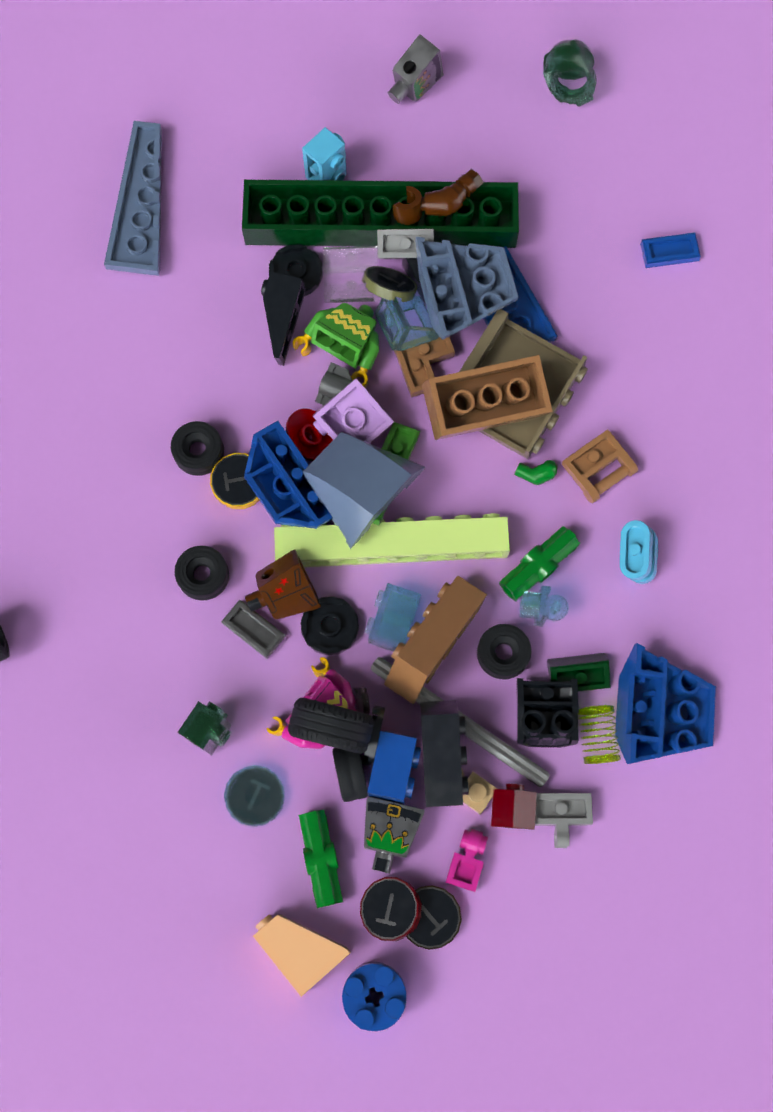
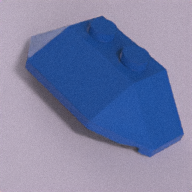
M279 421L253 434L244 478L275 524L317 529L332 520L333 517L324 503H321L304 476L303 471L309 465Z

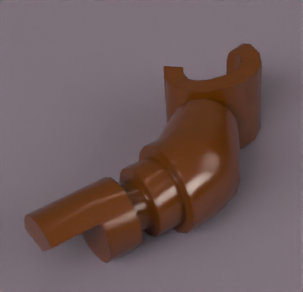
M470 169L451 186H445L437 191L426 192L425 197H422L418 189L406 186L407 203L409 204H402L400 202L394 204V218L400 224L410 225L419 221L423 211H425V215H451L458 211L466 197L474 193L484 182L477 172Z

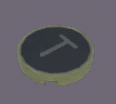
M372 266L366 268L363 274L362 282L366 283L365 287L371 293L391 301L395 300V297L402 298V302L413 300L417 290L416 283L399 271L382 266Z

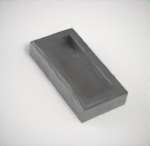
M241 600L235 604L221 621L224 626L266 659L270 657L286 637L285 634L257 612H251L248 605Z

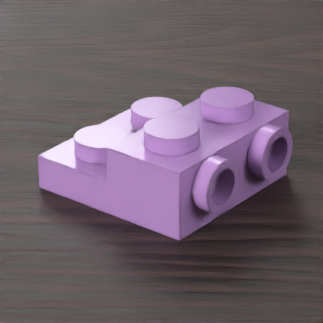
M357 378L313 414L316 420L313 422L315 428L323 436L328 433L333 440L342 432L366 443H371L394 423Z

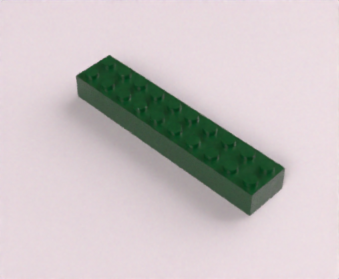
M244 179L242 233L245 245L288 246L301 244L304 246L378 247L377 230L434 229V242L442 243V240H448L451 244L464 246L472 243L516 248L519 234L518 182H484L474 193L466 197V200L462 202V207L455 213L448 216L425 215V211H423L419 221L414 224L404 225L395 220L393 205L398 202L409 204L407 203L406 186L418 189L422 197H425L426 192L441 190L455 182Z

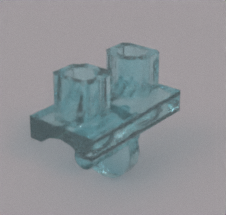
M541 586L538 593L524 591L523 598L520 600L519 617L534 619V626L543 627L547 618L552 621L563 619L569 610L568 602L560 595L548 597L551 586Z

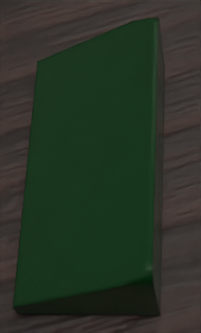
M605 653L547 660L550 682L571 681V679H577L578 692L611 688L609 659Z

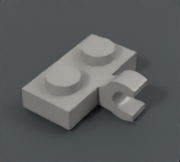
M537 793L535 826H555V848H567L569 846L568 826H587L593 824L591 793Z

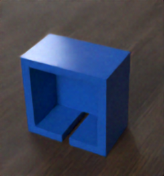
M380 731L367 791L368 797L404 805L405 798L411 799L415 778L409 777L411 768L417 769L421 753V747H416L417 738Z

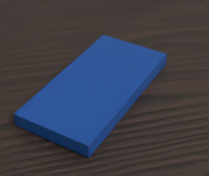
M505 246V252L519 298L517 301L502 308V310L509 313L508 319L544 340L550 343L557 340L558 336L508 248ZM496 312L483 318L487 326Z

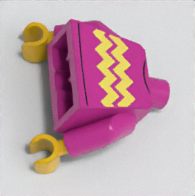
M320 657L319 659L325 665V668L317 670L313 665L311 666L314 675L318 678L303 698L357 711L354 708L356 700L350 683L336 670H330L327 659ZM292 714L289 715L286 721L276 716L272 717V719L279 721L280 726L278 730L272 731L266 728L270 734L274 736L282 735L283 739L300 748L321 749L325 746L290 736L286 723L290 724L289 721Z

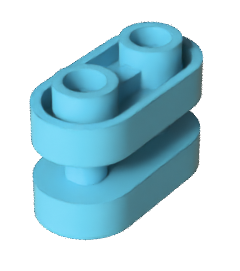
M634 520L628 522L621 531L620 570L632 581L638 584H646L651 582L657 573L658 537L655 531L644 522Z

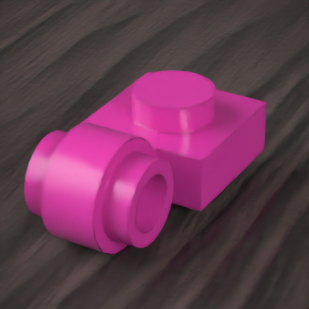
M472 828L471 831L464 830L459 847L465 849V855L454 852L445 883L473 892L476 891L484 862L474 859V856L477 853L481 855L484 853L488 837L484 836L483 832Z

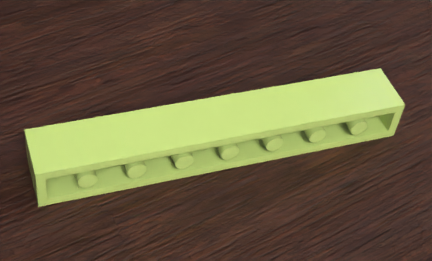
M496 513L485 514L483 518L458 515L454 519L444 520L440 516H430L422 521H414L410 517L399 518L396 522H385L382 519L379 526L372 523L370 529L351 549L346 543L345 536L336 525H327L325 523L317 529L289 525L274 527L275 561L295 549L304 567L507 558L510 552L508 517H500V514Z

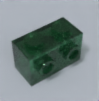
M198 701L177 733L212 756L218 745L223 747L231 735L229 729L232 725L226 720L228 715L224 713V710L210 701L206 706Z

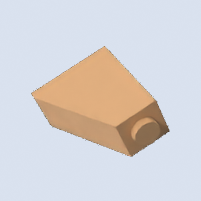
M269 914L255 926L258 932L253 937L301 997L351 953L346 946L280 914L274 918Z

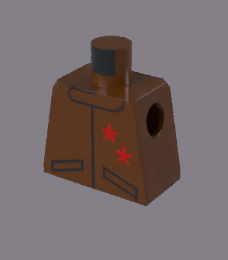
M295 549L258 571L255 577L259 590L245 595L251 612L267 606L274 619H281L320 608L317 592Z

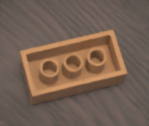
M539 355L434 377L422 384L435 440L542 417L553 412Z

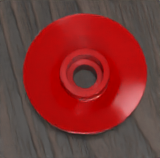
M303 408L296 410L289 416L286 422V433L302 456L307 460L314 461L333 439L328 433L323 436L313 425V422L316 421L313 414L317 411Z

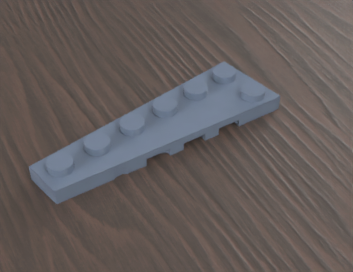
M133 122L104 262L107 270L156 276L160 274L162 129L158 123Z

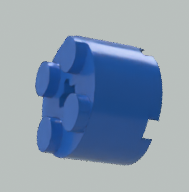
M368 962L360 965L350 974L343 988L342 1002L345 1013L357 1027L363 1030L382 1031L393 1026L402 1016L406 1006V989L403 979L395 969L384 963ZM375 987L376 992H383L384 995L380 997L379 1004H374L372 1000L367 1001L366 997L370 993V988Z

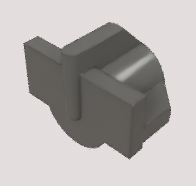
M331 362L321 380L315 402L325 405L353 380L349 370Z

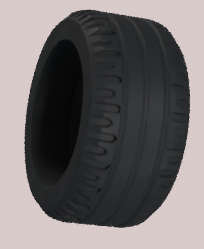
M302 697L295 701L289 721L290 724L288 725L290 736L359 754L367 751L373 730L372 727L374 726V719L371 715Z

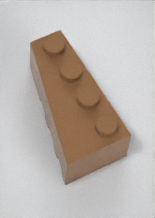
M459 576L454 579L451 585L446 582L437 595L440 598L436 604L431 602L422 615L425 618L420 624L416 621L408 632L407 637L410 639L407 643L400 642L391 657L395 661L384 685L414 705L425 683L428 684L442 660H445L457 641L456 638L459 639L480 610L487 594Z

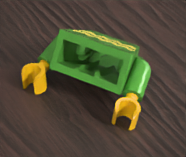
M342 303L336 308L318 311L305 328L304 336L294 338L293 348L297 350L301 344H305V347L301 350V355L307 356L311 352V345L309 343L311 341L314 345L356 369L358 365L361 366L359 371L354 372L351 377L352 380L357 377L364 378L365 381L362 385L366 388L368 385L366 374L368 370L372 369L379 353V335L375 331L377 322L373 319L374 312L368 305H361L356 309L348 303Z

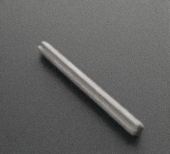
M378 657L372 664L371 670L386 681L392 664L382 657ZM423 687L419 698L416 700L419 704L420 702L444 701L425 687ZM458 711L459 716H465L466 734L463 735L537 786L542 787L546 783L550 775L546 770Z

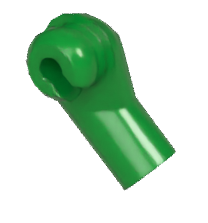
M547 460L535 468L519 463L514 475L532 484L541 485L552 480L557 475L558 466L552 460Z

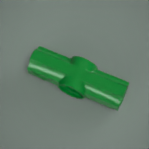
M562 526L541 546L538 544L521 559V563L499 582L504 593L516 602L538 582L542 583L559 567L558 564L580 545L576 535L570 529Z
M325 810L299 815L305 845L303 854L308 876L311 875L312 889L317 908L342 903L343 898L337 869H339L334 842H331Z

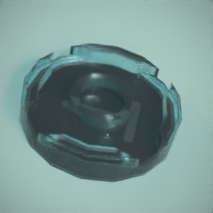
M258 765L245 767L235 772L226 784L224 792L226 808L231 817L242 825L251 827L266 825L276 819L283 809L285 800L284 786L277 774L266 767Z

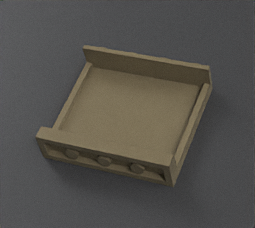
M500 309L496 311L459 372L536 355L540 356L553 412L542 417L479 431L528 459L532 452L537 454L545 441L541 437L546 429L551 431L559 419V415L556 412L560 406L566 407L574 394L570 389L575 381L581 383L588 371V368L585 367L587 357L583 355L581 360L510 321L508 319L509 313Z

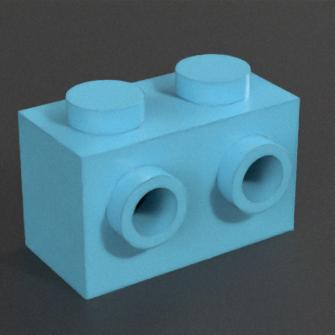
M325 127L302 148L305 178L308 180L343 181L347 174L345 142L339 134L332 133Z

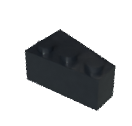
M456 700L420 702L426 807L463 805V795H469L468 776H462L461 765H467L466 746H460V735L466 734L465 716H459Z

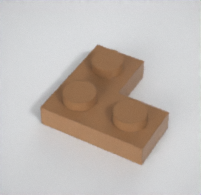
M435 331L393 344V349L411 398L424 394L422 384L426 380L435 377L430 364L455 356V350L450 337L442 340Z

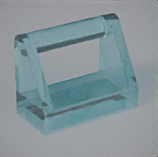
M414 296L413 300L402 302V298L395 297V300L391 301L381 298L375 311V316L392 350L403 351L436 340L439 337L432 328L428 310L420 296ZM415 309L423 327L410 326L404 312Z

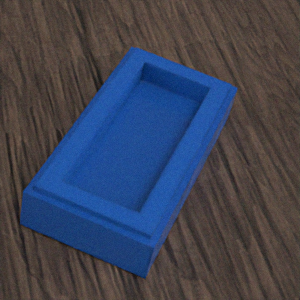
M696 233L642 239L640 243L645 268L697 262L701 257Z

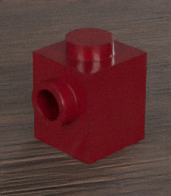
M506 784V789H493L491 826L535 830L537 792L524 791L525 785Z

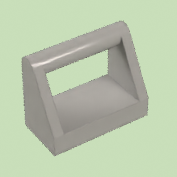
M434 229L377 230L378 258H417L415 238L423 237L425 241L434 242Z

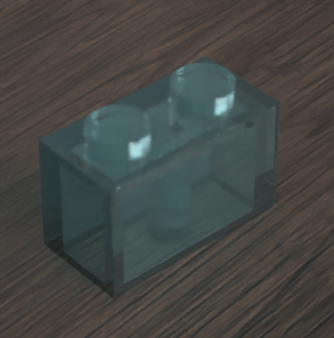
M387 583L385 591L379 590L374 605L378 607L376 617L369 618L365 629V634L369 635L368 643L394 652L400 642L406 644L407 634L413 624L421 600V594Z

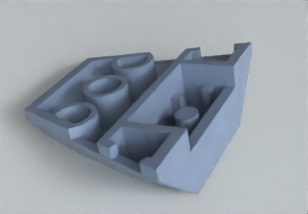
M423 237L415 238L421 288L432 328L442 340L518 300V293L504 247L472 243L464 246L451 244L448 240H442V243L425 241Z
M341 432L303 471V474L321 503H324L333 517L334 524L339 527L346 538V543L351 549L403 489H407L424 471L425 466Z

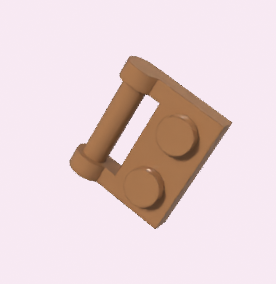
M608 429L562 462V466L581 488L584 496L590 503L600 499V495L627 475L631 477L638 472L635 462ZM615 460H618L621 467L593 486L588 479Z

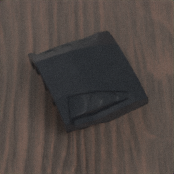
M517 678V744L541 748H562L576 745L579 741L577 679H571V681L545 682L523 681V678Z

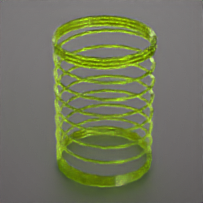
M599 705L579 709L578 715L593 716H583L578 719L613 717V719L608 721L582 723L579 726L601 723L615 724L606 728L581 730L580 732L615 730L613 733L584 736L581 739L617 737L603 742L581 744H617L607 748L583 750L582 752L617 750V752L583 757L584 764H599L621 760V755H612L620 752L619 749H613L619 743L610 742L618 739V736L611 735L617 732L616 729H610L616 726V723L610 722L616 718L610 715L615 712L612 705Z

